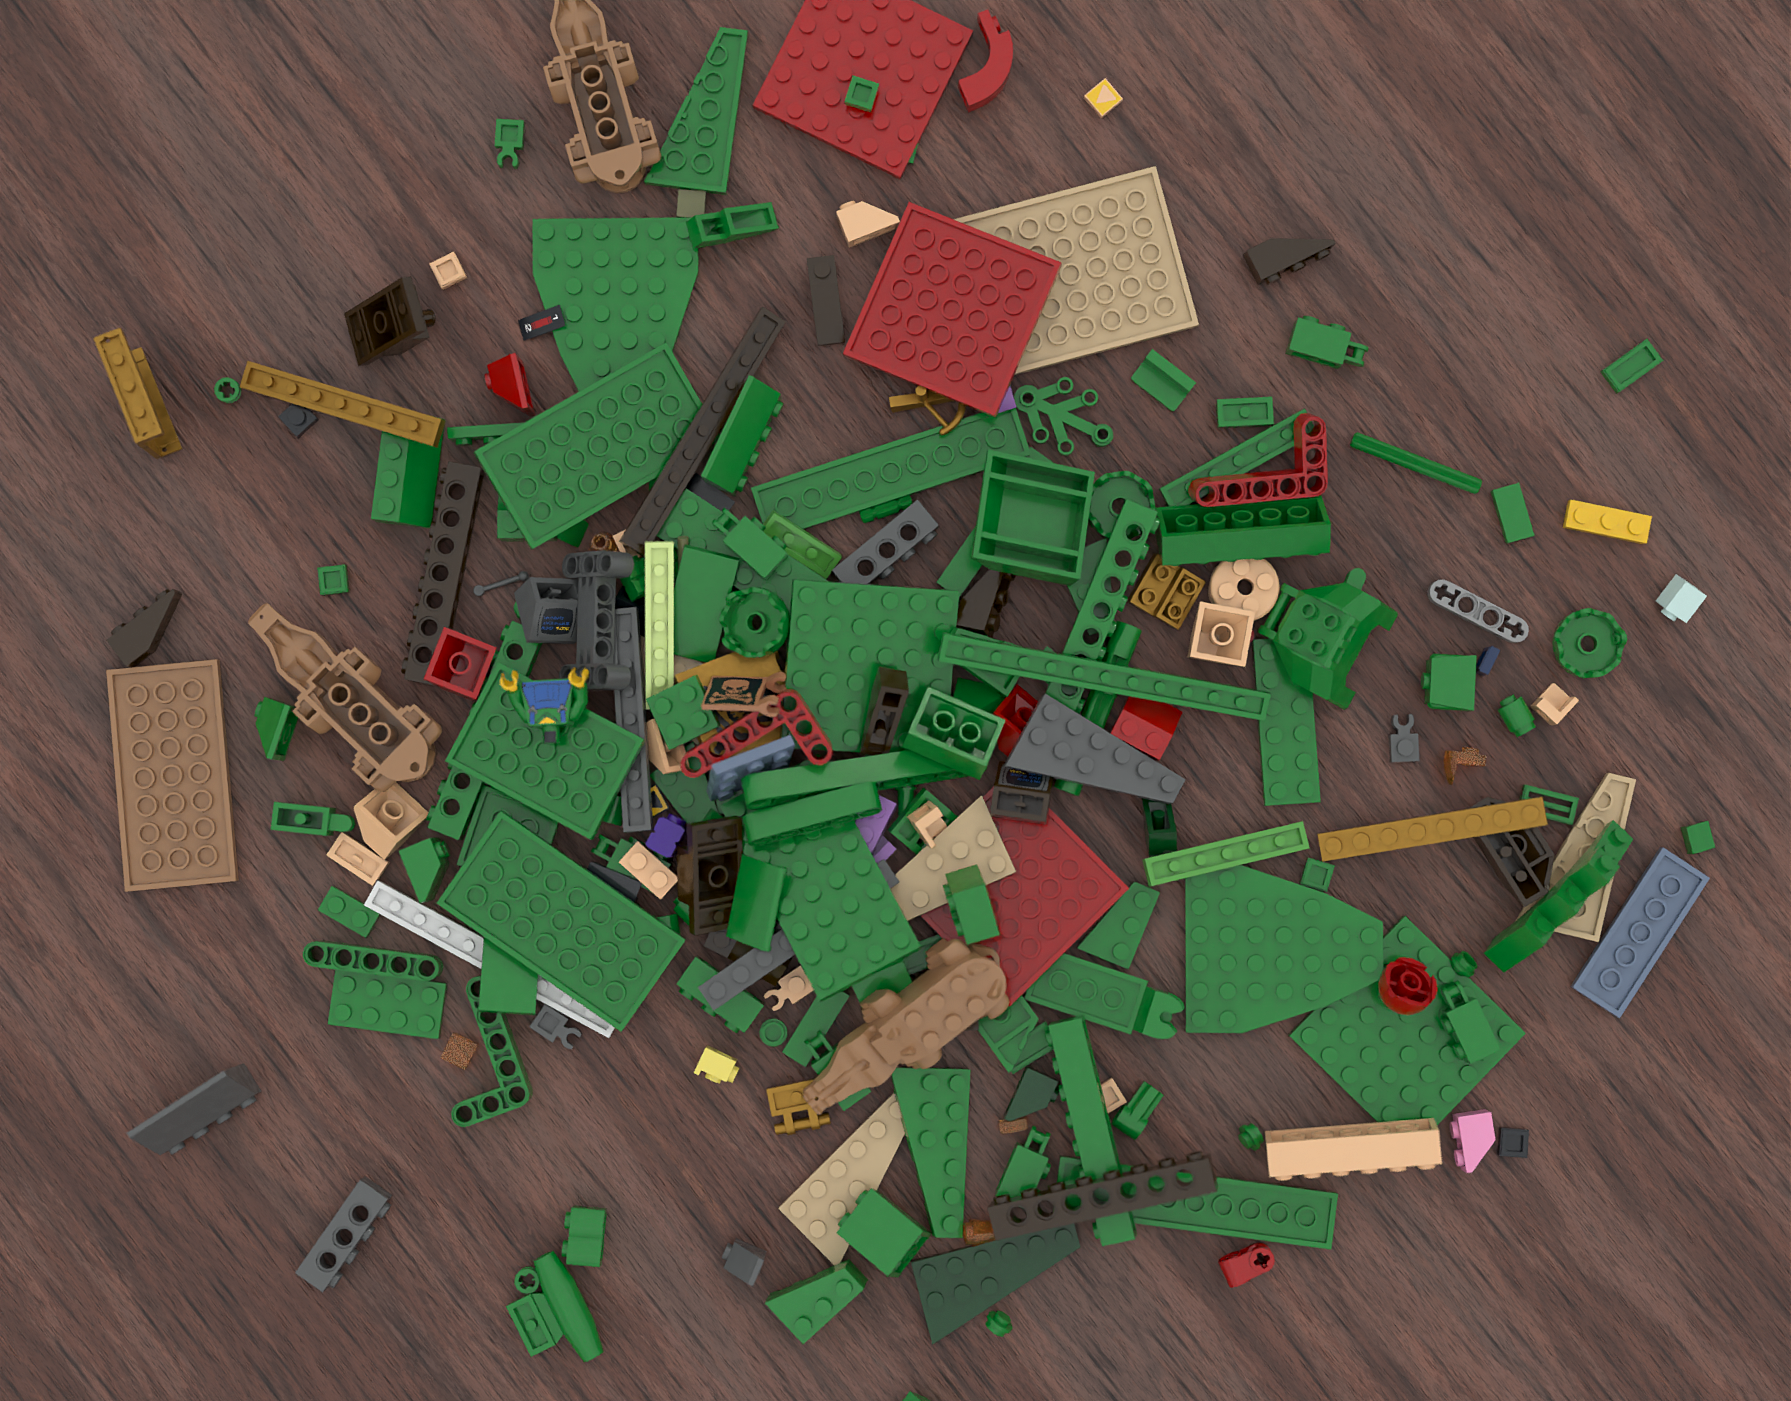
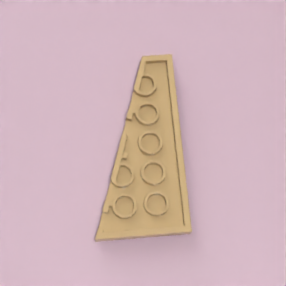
M1612 773L1605 774L1554 857L1549 890L1574 866L1609 822L1614 820L1625 830L1636 779ZM1613 878L1610 883L1589 896L1579 912L1557 927L1554 932L1599 942ZM1541 898L1524 907L1518 915L1517 919L1520 918L1524 913H1526Z
M982 795L933 839L936 844L934 848L931 849L929 846H926L895 874L900 882L890 890L906 920L910 921L948 903L943 889V885L947 884L946 873L977 864L985 886L1016 873Z
M894 1092L778 1208L833 1265L841 1262L849 1246V1243L836 1233L840 1228L838 1226L839 1221L847 1212L851 1214L857 1207L855 1202L864 1190L869 1191L871 1188L877 1190L905 1135L900 1108Z

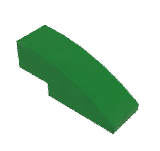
M772 202L724 208L720 212L695 215L686 222L693 249L737 241L778 229Z

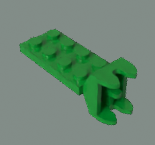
M1066 953L1027 989L1024 998L1025 1000L1073 1016L1084 1015L1085 1020L1128 1034H1132V1031L1135 1030L1157 1039H1168L1177 1033L1178 1030L1169 1021L1172 1019V1014L1185 1009L1184 1003L1179 997L1172 993L1147 986L1148 980Z

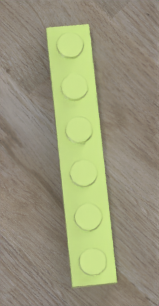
M644 541L645 709H650L646 701L647 698L674 686L673 541Z

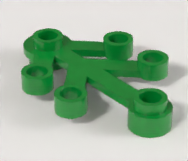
M1062 377L1057 383L1041 389L1031 385L1020 387L1014 395L1015 404L1018 410L1027 413L1033 430L1032 438L1035 443L1044 444L1049 438V431L1042 427L1038 411L1048 415L1058 442L1057 451L1062 456H1069L1074 450V444L1068 439L1063 423L1090 435L1092 443L1097 447H1106L1111 443L1113 430L1110 426L1106 424L1096 426L1069 413V411L1083 406H1094L1098 401V394L1095 390L1087 389L1080 396L1052 405L1044 401V399L1059 393L1062 395L1069 394L1073 389V382L1070 378ZM1063 381L1068 382L1070 388L1066 391L1060 388V383ZM1025 394H1030L1033 397L1031 403L1023 401ZM1086 394H1093L1095 400L1092 403L1086 402L1084 398ZM1105 430L1108 436L1102 440L1097 436V432ZM1037 431H1043L1046 434V438L1038 440L1035 434ZM1068 443L1071 449L1069 452H1063L1060 445Z

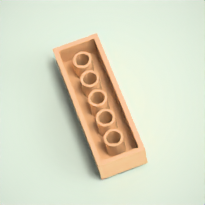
M1434 1118L1265 1131L1269 1176L1275 1177L1276 1180L1292 1179V1175L1304 1174L1305 1178H1317L1321 1176V1173L1332 1172L1334 1176L1348 1175L1349 1171L1361 1170V1173L1371 1174L1378 1172V1169L1389 1168L1390 1171L1397 1172L1406 1170L1407 1166H1418L1419 1169L1435 1168V1164H1442L1439 1129Z

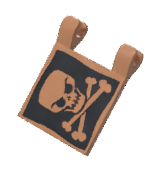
M777 672L769 677L712 676L701 704L702 710L759 711L766 716L775 717L779 714V708H772L769 704L776 705L779 701L778 697L769 695L763 698L766 688L775 693L786 690L785 684L780 685L776 682L785 681L786 674Z

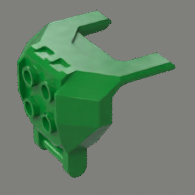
M1283 583L1280 588L1282 592L1265 624L1260 625L1257 632L1273 640L1293 683L1346 710L1356 693L1345 686L1347 674L1371 630L1379 625L1390 631L1398 616V612L1373 596L1347 583L1300 591ZM1291 597L1295 598L1281 621L1278 632L1273 631Z

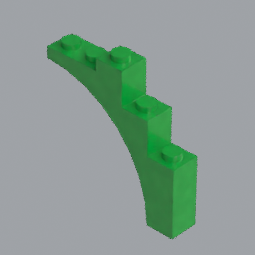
M1614 820L1609 822L1574 866L1526 913L1495 936L1484 954L1504 973L1543 947L1557 927L1579 912L1589 896L1610 883L1620 867L1618 862L1628 849L1633 838Z

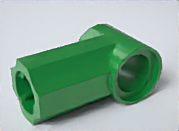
M1143 1081L1129 1102L1124 1104L1117 1112L1111 1125L1132 1140H1136L1146 1127L1148 1117L1164 1095Z

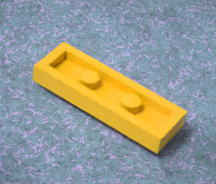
M1569 500L1563 528L1646 544L1652 516Z

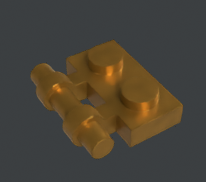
M815 1078L766 1089L772 1117L783 1115L784 1122L774 1124L776 1135L784 1133L793 1135L799 1130L808 1128L817 1130L822 1125L831 1124L829 1113L818 1115L804 1100L803 1090ZM808 1110L809 1117L793 1120V1112Z

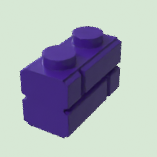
M670 813L668 817L659 818L654 827L655 832L650 834L646 842L647 847L667 858L674 857L677 853V846L680 845L679 842H683L687 835V827L684 826L686 821Z

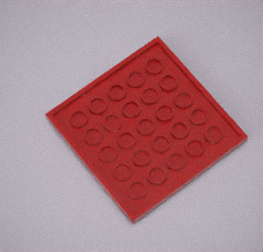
M805 0L753 103V108L901 179L973 35V30L911 0ZM852 76L879 83V89L871 112L845 105L844 101Z
M909 202L843 355L996 418L1062 263Z
M994 786L983 796L989 813ZM1050 808L1047 825L992 817L1016 873L986 886L1000 935L972 944L991 947L997 952L1000 968L1006 978L1005 994L1009 998V1007L1129 890V887ZM948 903L921 915L947 942L952 939H960L964 944H967L964 935L958 937ZM991 955L985 956L986 958H993Z

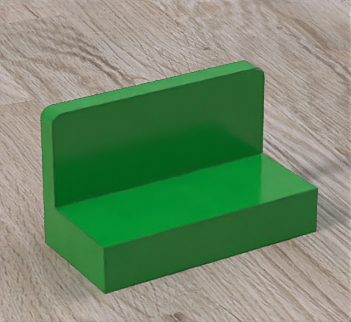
M1153 349L1131 377L1132 382L1171 412L1177 409L1196 384L1194 380Z

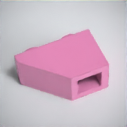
M1486 1109L1452 1114L1453 1122L1449 1124L1452 1138H1456L1458 1148L1454 1150L1455 1163L1457 1167L1460 1166L1461 1170L1466 1173L1473 1172L1495 1142L1492 1114Z

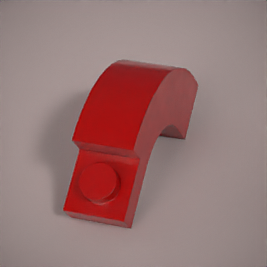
M988 9L978 13L977 23L988 46L989 59L980 71L958 80V90L968 113L985 106L1001 92L1008 80L1012 65L1013 43L1010 32L1008 30L998 34V32H1001L999 22L996 16L991 17Z

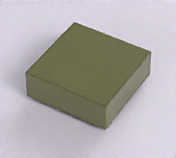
M678 189L677 218L705 214L706 191Z

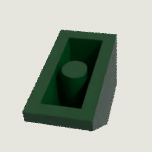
M1141 798L1145 840L1149 858L1177 851V830L1172 805Z
M1026 1066L1006 1109L1004 1119L1012 1121L1047 1108L1049 1101L1054 1103L1059 1094L1058 1080Z

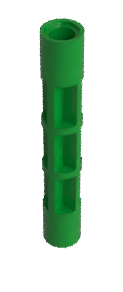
M1116 621V628L1108 641L1102 661L1128 666L1142 630L1127 623ZM1091 689L1081 716L1104 729L1118 694ZM1056 779L1053 787L1079 797L1083 785Z

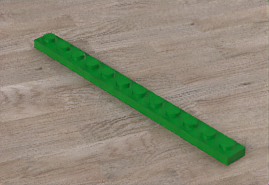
M943 632L938 661L1263 721L1266 719L1271 696L1266 691Z

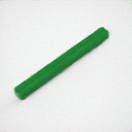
M1357 432L1351 439L1350 446L1470 493L1476 494L1481 488L1482 480L1364 434Z

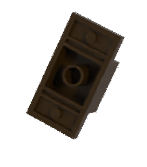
M401 277L344 313L358 366L369 365L384 356L401 355L430 338L427 327H432L436 320L433 310H422L417 290L411 277Z
M737 815L688 823L687 844L677 846L678 900L689 905V933L693 935L728 928L743 854L742 818Z

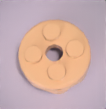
M1242 559L1234 562L1221 561L1211 574L1208 596L1212 604L1254 611V621L1269 613L1275 606L1280 590L1279 578L1273 566L1265 559ZM1245 579L1252 584V591L1249 595L1239 593L1237 584L1240 580Z

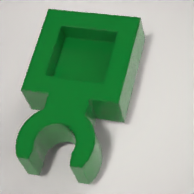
M496 119L494 146L496 149H502L497 156V164L500 168H503V162L508 157L513 159V168H518L519 159L515 150H524V120Z

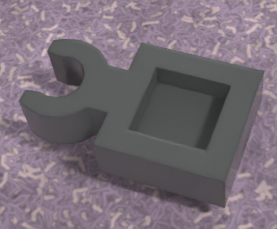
M1392 715L1391 724L1396 729V734L1388 735L1390 762L1419 761L1418 733L1410 734V728L1414 724L1413 715H1407V723L1404 726L1399 724L1398 715Z
M544 1004L530 1025L531 1029L552 1043L558 1036L561 1038L563 1046L568 1049H573L574 1047L568 1041V1035L574 1033L576 1036L581 1037L583 1034L576 1027L568 1028L565 1026L569 1018L547 1004Z

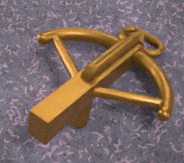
M922 386L916 388V393L889 397L892 413L926 407L944 427L940 429V435L951 432L960 423L966 410V405L958 403L957 413L948 424L931 405L954 400L929 391Z

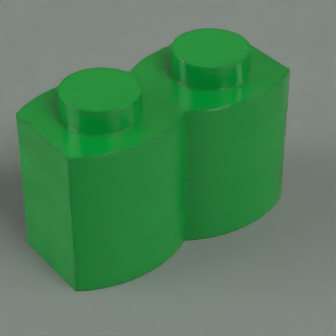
M574 1205L571 1208V1212H566L564 1228L569 1229L568 1240H563L562 1257H566V1264L600 1267L602 1265L607 1208Z

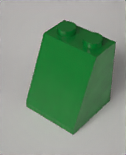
M876 1189L864 1190L855 1202L857 1207L851 1214L847 1212L839 1221L838 1226L840 1228L836 1233L889 1277L898 1278L932 1233Z

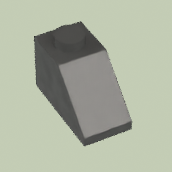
M736 1238L733 1245L727 1244L721 1259L726 1260L725 1270L753 1286L767 1251Z

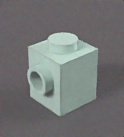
M1676 574L1657 598L1656 602L1663 607L1661 613L1673 621L1678 617L1687 623L1707 596Z

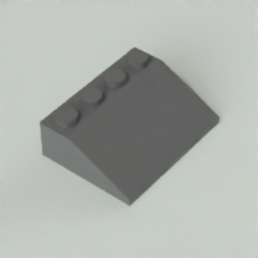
M244 1063L222 1071L129 1131L127 1135L130 1139L159 1155L168 1151L173 1155L186 1147L184 1141L191 1136L196 1140L210 1131L207 1126L217 1121L219 1125L233 1116L231 1112L233 1109L240 1106L243 1110L256 1102L255 1095L260 1093L261 1089Z

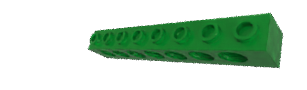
M1129 499L1125 500L1062 654L1071 656L1083 654L1088 659L1102 661L1107 649L1102 646L1106 636L1112 637L1117 622L1113 621L1117 610L1123 611L1128 599L1124 592L1127 585L1133 586L1139 571L1134 568L1138 559L1144 560L1150 546L1145 543L1149 533L1155 534L1159 525L1160 518L1156 517L1158 511ZM1132 524L1139 525L1142 529L1141 536L1136 540H1130L1126 536V529ZM1121 550L1128 551L1131 554V560L1125 566H1120L1115 562V555ZM1110 576L1117 577L1120 580V587L1113 592L1106 590L1104 587L1105 580ZM1099 602L1106 603L1110 608L1108 615L1105 617H1098L1093 612L1094 606ZM1088 628H1094L1098 631L1099 637L1097 641L1088 643L1083 639V632ZM1050 682L1045 694L1080 714L1085 699L1081 698L1085 688L1078 687L1075 693L1066 694L1061 689L1062 684Z
M511 621L510 626L505 625L500 640L503 641L500 651L496 650L490 663V666L493 668L489 677L485 676L480 692L483 691L498 662L529 678L543 643H527L522 624ZM514 645H520L523 649L521 658L517 660L511 659L509 654L510 649ZM476 702L473 703V705H472V707H471V710H470V712H469V715H470V713H471L473 707L475 706ZM449 763L448 769L451 771L447 780L443 779L437 791V795L440 798L437 805H432L426 820L430 823L427 828L454 839L463 840L474 814L482 787L486 783ZM463 773L470 777V785L466 789H461L457 784L458 777ZM452 799L457 800L460 805V809L455 815H451L447 811V803Z

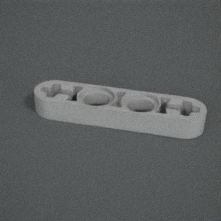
M1437 580L1428 587L1427 595L1433 604L1507 642L1518 643L1528 636L1529 628L1523 619L1447 580ZM1443 585L1445 587L1444 592L1450 596L1454 595L1455 591L1458 592V595L1453 599L1452 606L1448 605L1451 599L1447 597L1436 598L1438 593L1434 589L1440 588ZM1463 597L1469 598L1473 603V608L1469 613L1462 612L1458 607L1459 600ZM1487 610H1492L1497 614V622L1492 626L1487 625L1483 620V614ZM1504 617L1508 618L1504 622L1509 626L1519 625L1518 630L1521 631V635L1512 637V631L1506 627L1501 628V632L1498 631V628L1504 621Z

